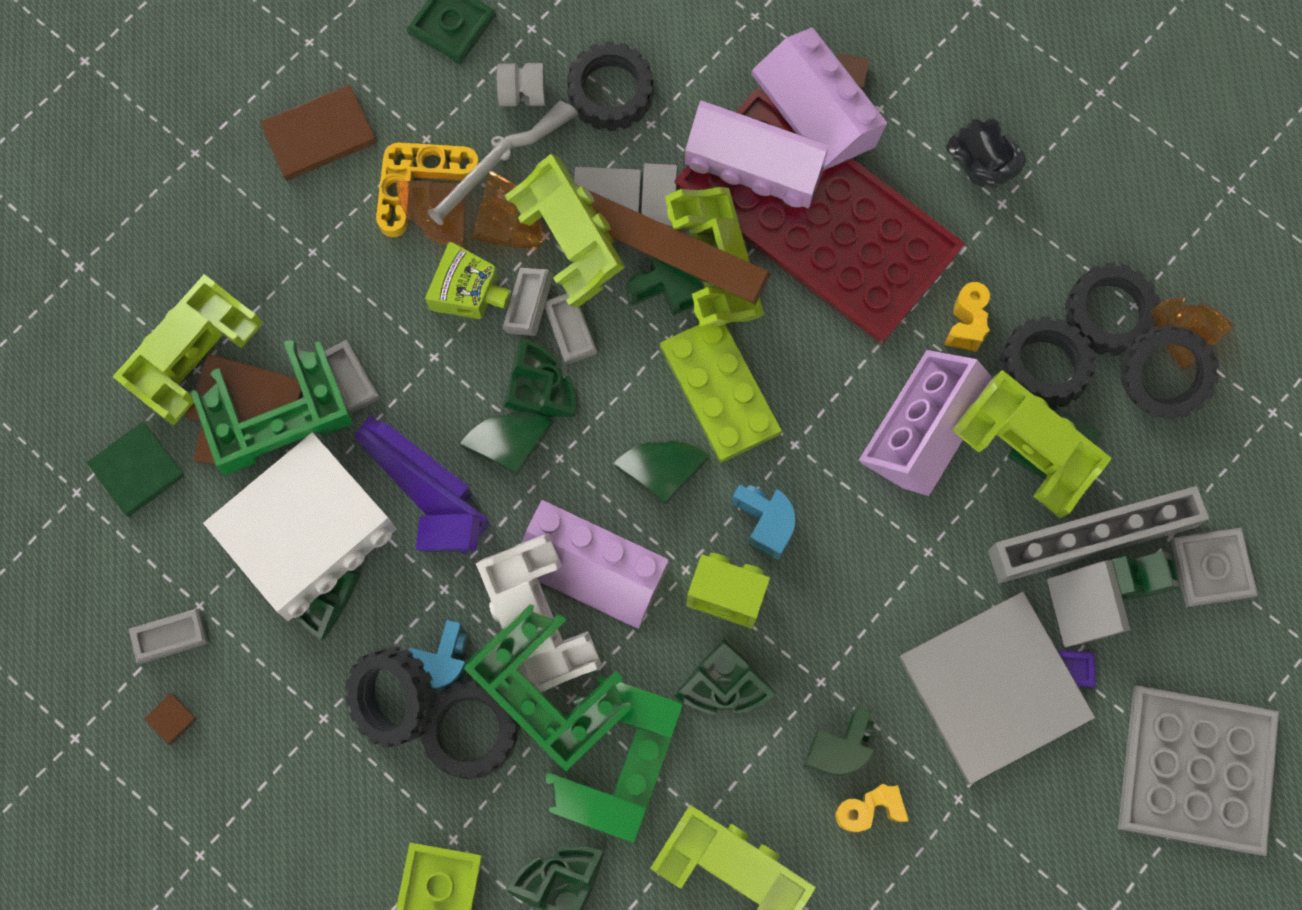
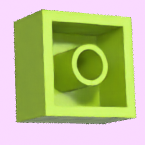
M710 553L709 556L701 554L687 594L686 606L753 629L770 577L764 576V570L752 565L744 564L743 568L729 564L730 559L717 553Z

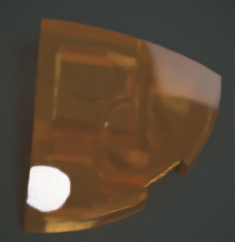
M489 172L471 238L507 247L540 248L542 245L541 221L538 219L530 226L521 223L518 219L521 215L518 208L505 197L507 193L517 186L507 179Z
M396 181L398 198L409 221H414L424 231L426 237L439 244L447 246L451 242L464 248L465 197L445 217L443 225L437 224L428 214V210L436 208L459 183Z
M1185 298L1166 300L1151 310L1156 327L1162 328L1165 325H1175L1176 327L1187 328L1204 338L1211 347L1217 344L1234 327L1222 314L1206 304L1200 303L1197 306L1181 305L1186 301ZM1166 345L1170 354L1183 370H1186L1196 362V358L1191 351L1184 346Z

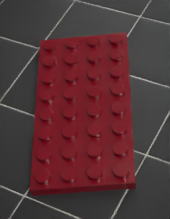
M758 88L735 112L795 133L770 98ZM852 158L823 170L809 208L790 206L783 199L773 195H759L750 187L742 184L732 185L726 183L720 176L708 172L706 174L698 173L692 170L689 165L674 180L676 188L679 190L729 188L743 239L881 345H883L965 245V242Z

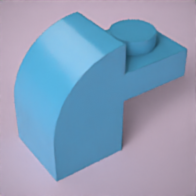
M739 484L732 497L731 504L760 519L750 536L748 544L779 561L795 527V512L791 502L779 490H776L771 501L765 498L766 494L760 489L751 485L745 488Z
M446 620L437 654L409 648V651L413 653L412 657L415 659L419 658L424 663L423 668L425 672L429 671L433 681H430L436 692L442 689L445 690L451 684L459 682L466 673L464 669L466 662L456 659L457 654L463 655L468 637L467 634L463 633L464 627L461 623Z

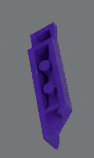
M370 415L355 433L357 442L426 516L475 514L481 516L478 540L489 528L488 519L466 503L472 495L469 486L385 422L381 423ZM460 551V552H461L462 554H467L469 551Z

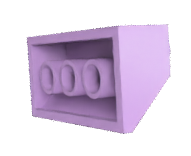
M813 27L784 39L751 72V75L796 134L829 145L823 170L875 148L887 125L886 120Z
M700 100L685 149V164L698 173L706 174L708 172L720 176L726 183L732 185L742 184L750 187L759 195H773L783 199L790 206L809 208L823 174L829 145Z
M926 350L859 461L903 489L929 496L963 440L952 429L969 406L978 399L992 380V376L977 359Z
M541 500L525 532L522 543L549 533L562 566L556 571L537 577L539 582L639 630L669 568V559Z

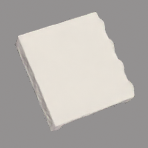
M313 432L203 523L276 612L287 621L305 613L315 598L332 590L342 575L360 566L365 556L375 547H381L387 543L392 533L397 529Z

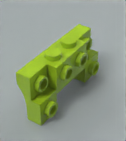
M553 154L547 156L538 163L534 171L522 183L505 195L506 199L514 203L521 214L518 219L521 223L530 226L543 216L566 257L573 262L553 277L557 284L563 285L569 295V298L566 299L568 305L578 308L603 290V283L625 268L612 246L614 241L608 233L611 230L609 223L602 214H597L592 206V203H594L593 196L585 186L575 184L559 157Z
M717 187L705 190L680 189L665 196L668 207L667 215L673 225V229L689 230L690 236L750 263L729 188ZM704 282L705 289L692 294L694 312L701 327L721 326L729 322H749L765 315L760 297L756 305L706 282Z
M204 274L180 302L166 314L155 330L145 337L142 344L113 375V378L174 426L194 403L192 396L179 386L184 378L222 335L242 349L263 325V322L254 312Z
M1003 370L992 378L978 399L969 406L952 429L956 435L977 452L985 449L995 435H998L1044 472L1047 477L1033 497L1059 518L1071 513L1088 487L1102 473L1111 460L1110 456L1077 431L1071 421L1061 418L1049 408L1045 400L1034 396Z
M689 805L650 868L682 889L696 864H698L758 904L755 910H802L816 888L778 863L779 854L761 844L759 849L746 842L749 835L733 824L725 828L692 805Z

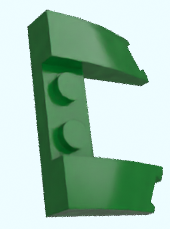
M295 341L284 342L304 398L241 422L222 371L219 368L210 373L217 383L203 397L195 390L191 392L216 467L224 476L257 463L255 457L305 438L312 432L313 434L319 432L321 437L354 424L321 342H316V352L296 351L297 344Z
M529 604L465 664L464 669L567 771L631 709L630 703H621L616 684L622 683L623 680L621 674L616 670L571 712L564 716L517 667L566 621V618L556 613L553 620L533 613L534 605Z
M599 676L596 680L602 684L607 678ZM619 683L616 684L621 703H630L631 709L618 722L637 729L613 795L551 773L546 775V784H554L556 806L549 807L550 813L634 844L683 704L627 684ZM579 695L575 698L573 705L577 706L584 699Z

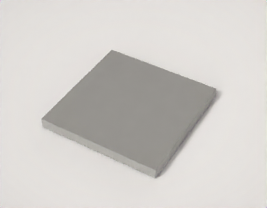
M1024 592L1011 597L898 657L968 785L1095 718Z
M1134 686L1118 830L1267 856L1279 711L1143 686Z

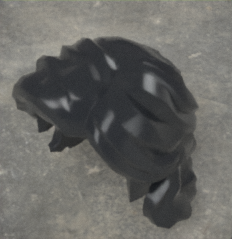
M993 118L987 119L985 123L973 119L971 123L967 124L966 128L962 127L959 133H954L946 145L947 152L964 169L969 180L973 184L984 188L993 189L1003 183H1008L1022 171L1026 163L1025 153L1020 145L1012 141L1007 134H1004L1002 137L1000 122Z

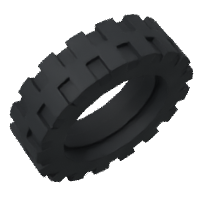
M608 41L605 42V45L601 46L597 43L591 45L590 50L580 52L577 55V61L571 63L570 73L567 74L568 98L571 106L577 110L579 119L583 123L587 124L589 122L592 124V128L601 130L602 127L607 128V131H616V128L619 127L623 129L631 127L632 122H639L643 118L644 111L648 112L651 106V99L653 98V73L650 71L649 62L646 59H642V55L638 50H631L629 45L624 43L614 45L613 42ZM605 66H617L627 70L635 77L637 91L625 104L617 107H603L593 103L586 97L584 92L586 78L596 69Z
M1106 263L1101 268L1099 265L1091 268L1088 273H1084L1079 278L1066 300V323L1070 324L1071 327L1074 325L1081 330L1079 334L1089 339L1091 343L1089 347L1095 349L1094 352L1103 355L1106 352L1110 353V356L1120 355L1126 351L1128 346H1133L1136 342L1134 339L1140 334L1145 335L1149 332V329L1156 327V322L1160 319L1161 310H1158L1160 297L1155 295L1153 291L1155 289L1154 284L1151 281L1147 282L1143 278L1145 275L1139 270L1136 272L1130 270L1131 266L1125 264L1115 266V263ZM1099 286H1114L1123 289L1133 297L1138 307L1139 319L1137 325L1131 331L1121 334H1112L1101 330L1091 321L1087 313L1086 299L1088 294Z
M1041 317L1040 320L1035 321L1033 318L1027 320L1024 326H1017L1012 335L1009 336L1000 356V361L1002 362L1000 371L1006 372L1034 396L1045 400L1050 409H1054L1057 405H1060V408L1070 404L1071 400L1076 401L1090 383L1096 369V364H1093L1096 358L1094 349L1090 350L1089 345L1091 343L1089 339L1079 334L1081 330L1074 325L1072 327L1066 325L1067 321L1062 319L1054 321L1050 320V317ZM1045 342L1054 344L1064 350L1070 357L1074 367L1072 379L1060 384L1043 383L1035 379L1023 366L1020 358L1021 350L1030 343Z
M1165 325L1162 328L1153 327L1145 335L1140 334L1134 339L1136 342L1133 346H1128L1124 354L1127 356L1125 361L1121 362L1120 368L1123 372V377H1121L1122 386L1125 387L1126 394L1130 400L1149 415L1163 417L1164 419H1174L1176 416L1181 418L1191 415L1190 412L1194 409L1200 410L1205 405L1203 402L1207 397L1210 399L1215 392L1213 390L1214 383L1218 384L1219 374L1216 373L1219 362L1214 356V350L1211 345L1191 330L1184 327H1176L1175 325ZM1170 344L1182 345L1189 349L1196 358L1197 373L1195 381L1186 392L1176 398L1166 400L1150 395L1144 388L1141 379L1143 364L1149 355L1159 347Z
M400 647L385 648L360 657L357 660L358 664L352 665L349 671L351 677L346 680L345 689H348V695L345 696L346 705H350L351 713L349 715L352 722L356 721L359 726L357 730L362 736L367 735L369 737L368 741L375 745L381 743V747L384 748L396 747L421 737L425 734L423 731L430 728L433 722L431 716L436 713V705H433L436 698V690L432 688L430 681H433L429 671L425 672L423 668L424 663L419 658L415 659L412 657L413 653L409 650L400 651ZM381 669L388 670L397 677L404 689L406 714L401 725L391 722L384 716L378 706L375 684Z
M476 681L453 683L445 690L442 689L436 694L433 704L436 705V713L431 716L433 722L429 729L423 731L425 734L420 737L427 757L438 769L461 779L482 778L500 769L503 766L502 764L512 755L514 745L517 742V722ZM466 700L480 701L489 706L496 714L499 724L498 739L493 749L485 756L475 760H460L450 755L444 748L440 738V725L445 713L455 704Z

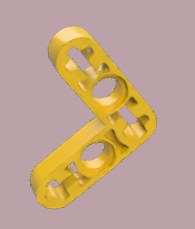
M394 143L388 146L383 155L376 215L381 232L388 237H399L407 230L413 178L463 180L479 164L476 152L471 148L463 146ZM399 154H403L405 160H402L400 165H395L394 160L398 158ZM415 154L417 155V156H416L417 167H414L413 162H412V161H415V159H414V155H415ZM429 155H437L440 157L441 162L437 167L429 169L423 165L424 159ZM447 156L451 159V162H449L450 169H447ZM463 158L469 159L470 164H467L466 169H460L459 166ZM394 183H400L405 186L403 194L398 197H392L387 194L388 187ZM390 206L396 207L395 213L399 221H395L394 226L390 227L385 220L391 219L392 209Z

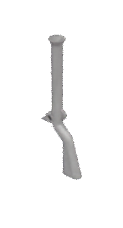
M558 101L530 131L512 134L504 139L502 136L492 138L493 150L436 208L428 210L429 216L437 224L443 225L445 217L501 160H508L511 157L510 150L512 148L536 143L578 116L577 110L565 102Z

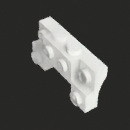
M549 533L518 544L514 548L487 557L476 563L491 600L489 604L490 612L494 620L500 622L502 629L529 604L534 605L533 613L554 620L537 578L556 571L562 566ZM557 629L518 668L543 692L560 683L597 670L602 663L589 631L562 640Z

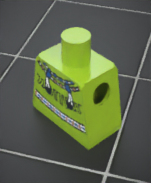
M449 242L425 300L431 311L482 319L488 304L506 309L510 301L511 290L497 286L499 276L494 265Z

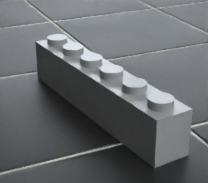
M1194 486L996 542L988 550V554L1000 584L1193 529L1207 521L1209 517L1198 487Z

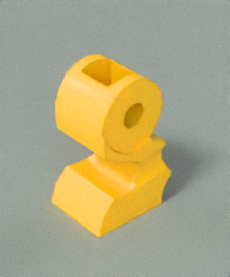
M970 282L960 291L954 304L953 314L965 324L959 322L952 327L944 343L945 346L977 352L981 343L985 340L990 329L987 321L988 313L984 310L990 300V292L984 284Z
M881 784L874 790L863 794V802L857 799H848L837 807L835 813L838 825L848 832H860L871 828L874 810L879 805L885 807L888 819L894 822H908L909 820L898 785L887 786Z

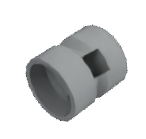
M516 63L497 64L499 107L518 106L521 101H524L527 106H545L544 63H525L523 68H519Z

